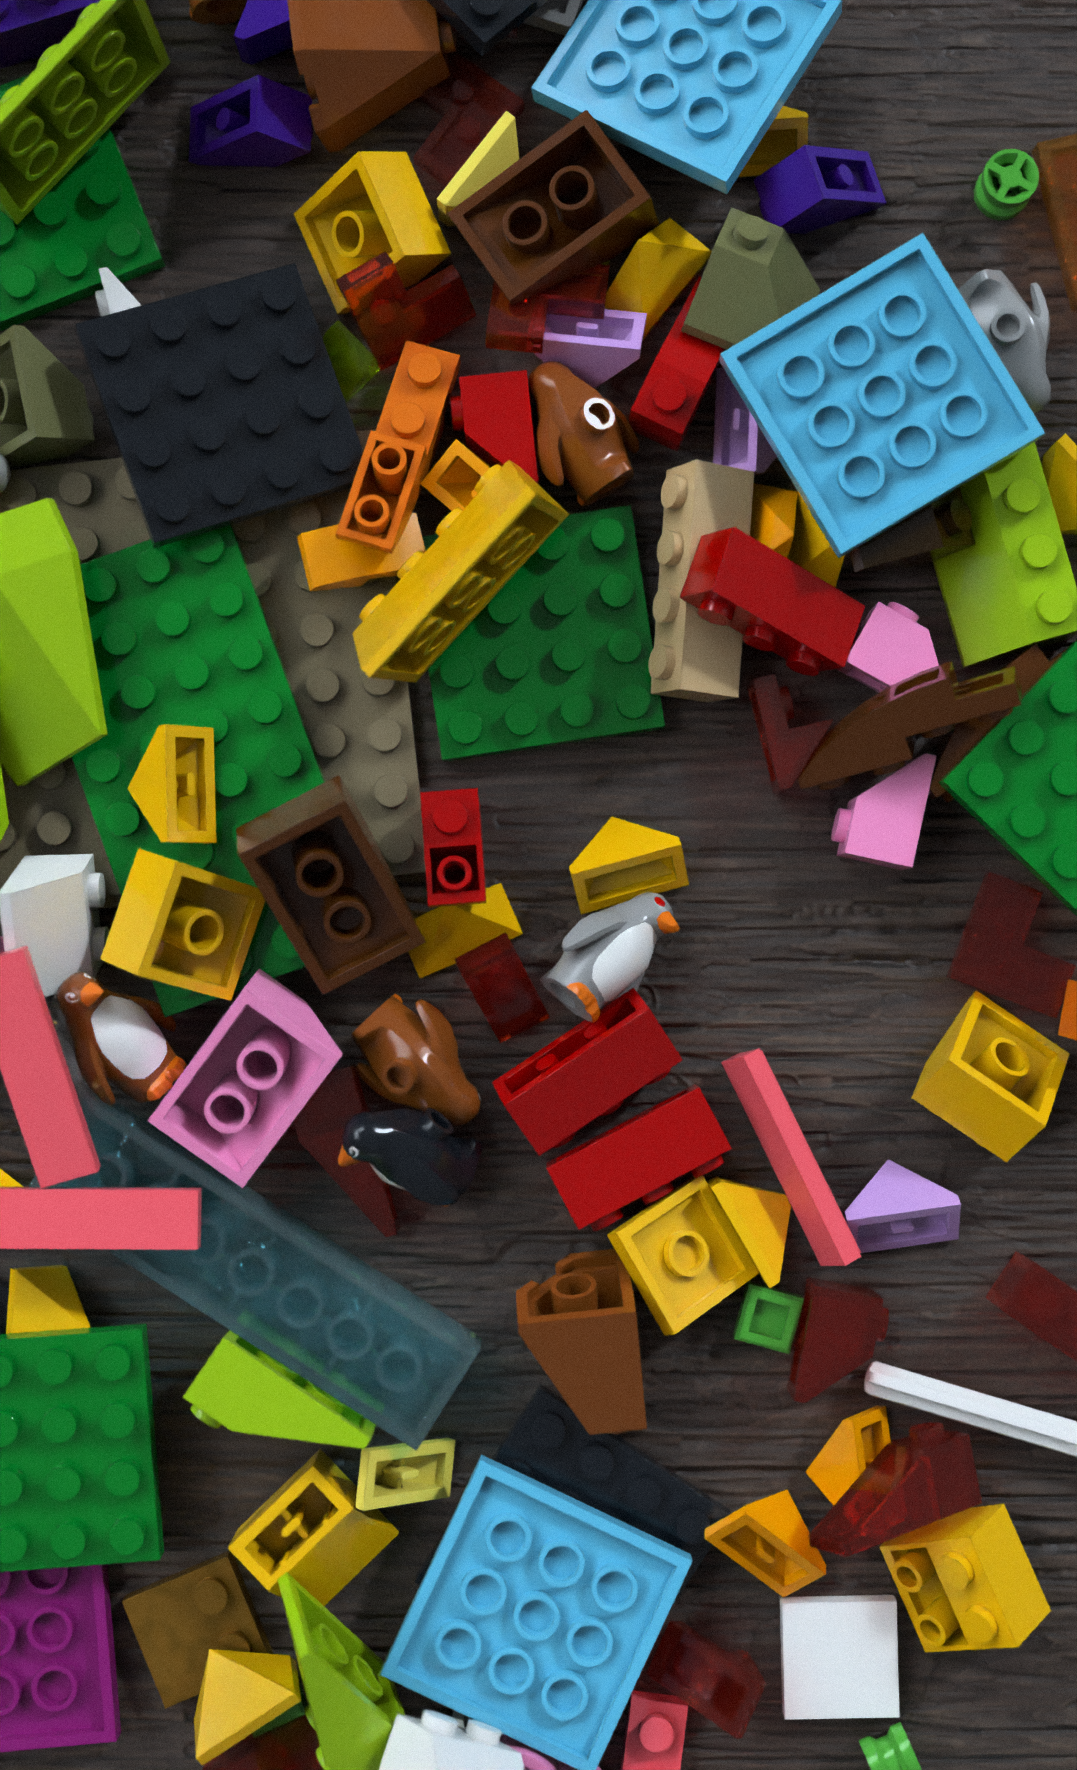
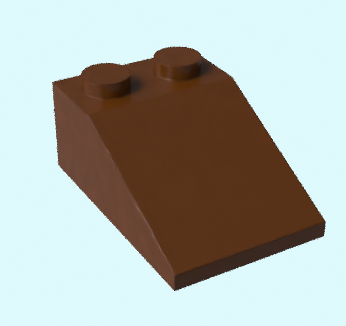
M587 109L447 213L511 305L613 259L659 225L650 195Z
M339 775L236 828L238 856L323 995L426 942L366 821Z

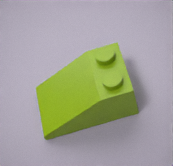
M242 1317L237 1320L222 1338L183 1396L184 1399L193 1404L190 1408L192 1413L202 1422L214 1428H220L223 1425L234 1432L365 1449L370 1442L381 1413Z
M286 1572L277 1580L308 1705L304 1708L305 1715L316 1731L320 1745L316 1749L318 1761L324 1770H379L397 1714L405 1715L395 1683L380 1675L384 1661Z

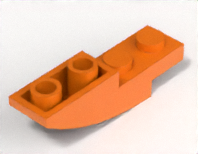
M406 340L376 431H370L336 531L337 539L386 553H393L423 488L420 483L429 472L445 427L444 415L461 366L460 355Z

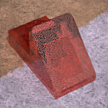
M771 674L753 679L747 686L773 795L783 793L792 787L830 727L833 719L789 729L787 720L794 719L790 692L787 686L778 687L776 675Z
M506 932L454 959L500 1043L550 1018Z
M682 1621L669 1622L646 1673L736 1739L743 1738L766 1686V1682L750 1654L746 1651L726 1652Z

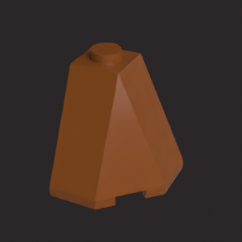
M287 0L293 52L299 75L304 74L310 98L312 100L318 99L319 103L309 106V112L314 130L328 153L342 150L451 76L448 53L457 52L455 29L427 0Z
M615 1249L570 1253L555 1263L556 1274L540 1285L531 1280L516 1291L519 1336L589 1435L605 1433L622 1434L627 1431L647 1429L637 1316L631 1277Z

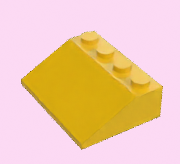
M508 460L502 467L496 464L487 470L474 488L478 493L463 511L460 508L451 511L438 525L436 534L439 537L425 553L422 551L415 552L400 567L397 576L401 580L386 596L383 593L378 594L362 609L359 618L363 622L352 634L361 670L370 678L416 683L568 517L569 513L521 467Z

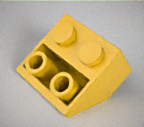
M320 1448L237 1529L228 1549L269 1592L282 1598L277 1579L287 1572L325 1606L399 1534V1531L378 1509L362 1511L355 1508L357 1486Z
M1005 1504L957 1509L891 1538L879 1546L925 1653L1017 1648L1051 1612Z

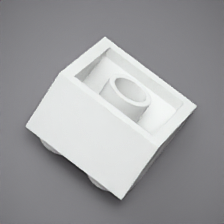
M93 854L24 856L0 890V917L4 952L28 946L44 997L56 994L63 981L72 974L84 972L96 977L103 963V960H100L110 931L108 927L100 926L99 907H103L105 904L106 887L103 873H95Z
M424 1710L421 1719L397 1714L379 1770L525 1769L521 1753L500 1742L501 1730L476 1720H468L466 1729L457 1727L458 1721L431 1710Z

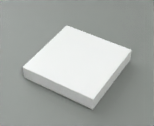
M894 1595L780 1597L782 1713L784 1719L900 1717L897 1601Z

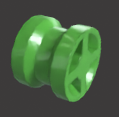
M1003 149L995 153L984 166L983 172L978 177L974 187V201L978 209L988 218L995 220H1009L1019 215L1036 191L1039 182V169L1034 159L1026 152L1017 149Z
M901 1722L890 1726L887 1735L878 1739L867 1736L858 1740L871 1770H922Z

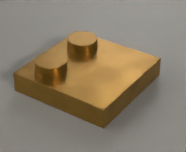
M230 1550L130 1592L121 1601L165 1709L199 1695L209 1649L274 1654L233 1553Z

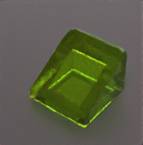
M337 320L322 338L343 397L347 403L380 370L376 358Z

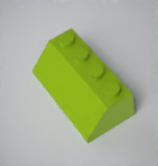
M1034 442L960 486L963 501L971 512V530L976 545L933 561L963 668L1023 652L1034 644L1042 647L1071 639L1077 635V586Z

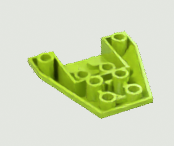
M50 498L0 513L1 768L17 786H25L108 735L78 550L55 500Z

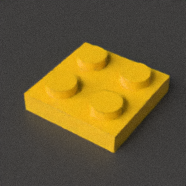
M703 1175L694 1178V1176L689 1178L673 1191L607 1234L664 1336L677 1334L759 1274Z

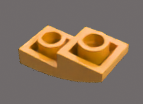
M417 513L411 514L392 554L337 539L336 531L339 524L304 532L297 537L310 592L361 587L369 579L395 577L400 567L411 555L417 551L426 552Z

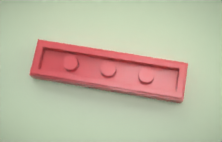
M28 946L0 953V1071L40 1188L97 1173L101 1165Z
M758 1048L742 1052L721 1062L820 1266H846L860 1258L861 1251L763 1051Z
M0 1187V1249L198 1250L201 1247L202 1188L45 1187L41 1189L40 1187Z

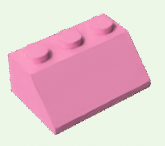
M259 968L156 1108L148 1122L243 1188L343 1053L308 1003Z

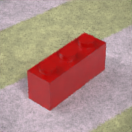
M736 527L701 536L679 597L698 608L697 613L702 619L716 625L733 628L743 634L742 640L749 646L763 651H773L787 660L786 666L808 676H816L820 671L845 667L865 609V605Z
M633 987L600 1009V1016L597 1021L591 1023L584 1020L494 1080L492 1084L504 1107L540 1156L551 1148H558L568 1143L574 1137L576 1131L597 1117L609 1115L617 1110L625 1098L643 1086L662 1080L667 1076L671 1068L683 1059L648 1005Z
M694 1084L546 1162V1169L578 1230L590 1224L593 1231H598L622 1218L624 1215L620 1208L636 1199L641 1198L643 1204L646 1205L664 1197L674 1190L671 1181L691 1171L694 1178H697L718 1168L724 1163L721 1154L732 1148L700 1087Z

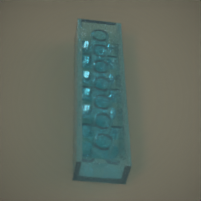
M96 1094L87 1096L81 1104V1108L101 1167L97 1173L49 1187L202 1188L201 1247L198 1250H106L417 1451L480 1352L482 1337L245 1185L241 1188L161 1130L118 1102L110 1106L102 1102ZM36 1175L28 1187H40Z

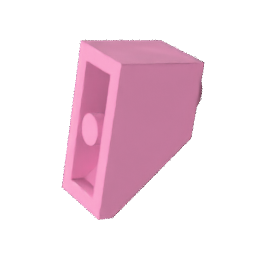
M878 602L869 611L858 630L845 667L837 670L880 693L891 685L921 671L939 666L929 629L917 623L919 616L899 603L889 602L886 606Z
M925 753L849 800L847 809L838 808L831 835L832 841L839 842L837 856L899 870L913 868L936 755Z

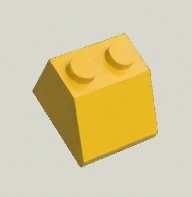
M358 151L294 213L337 314H346L419 282L451 254L407 152Z
M138 848L100 960L140 977L231 1001L266 900L257 887Z
M976 990L969 997L926 1061L911 1098L1007 1163L1046 1126L1070 1053Z

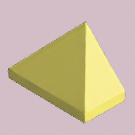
M505 111L437 197L439 220L447 226H455L449 218L448 212L519 160L516 120L508 111Z
M447 1437L361 1449L355 1508L366 1511L450 1497L456 1440Z

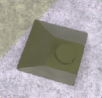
M731 207L713 247L681 331L727 350L818 296L820 289L786 230L757 216Z
M13 325L1 333L0 453L8 461L11 469L66 458L94 441L93 415L88 407L84 385L25 326Z

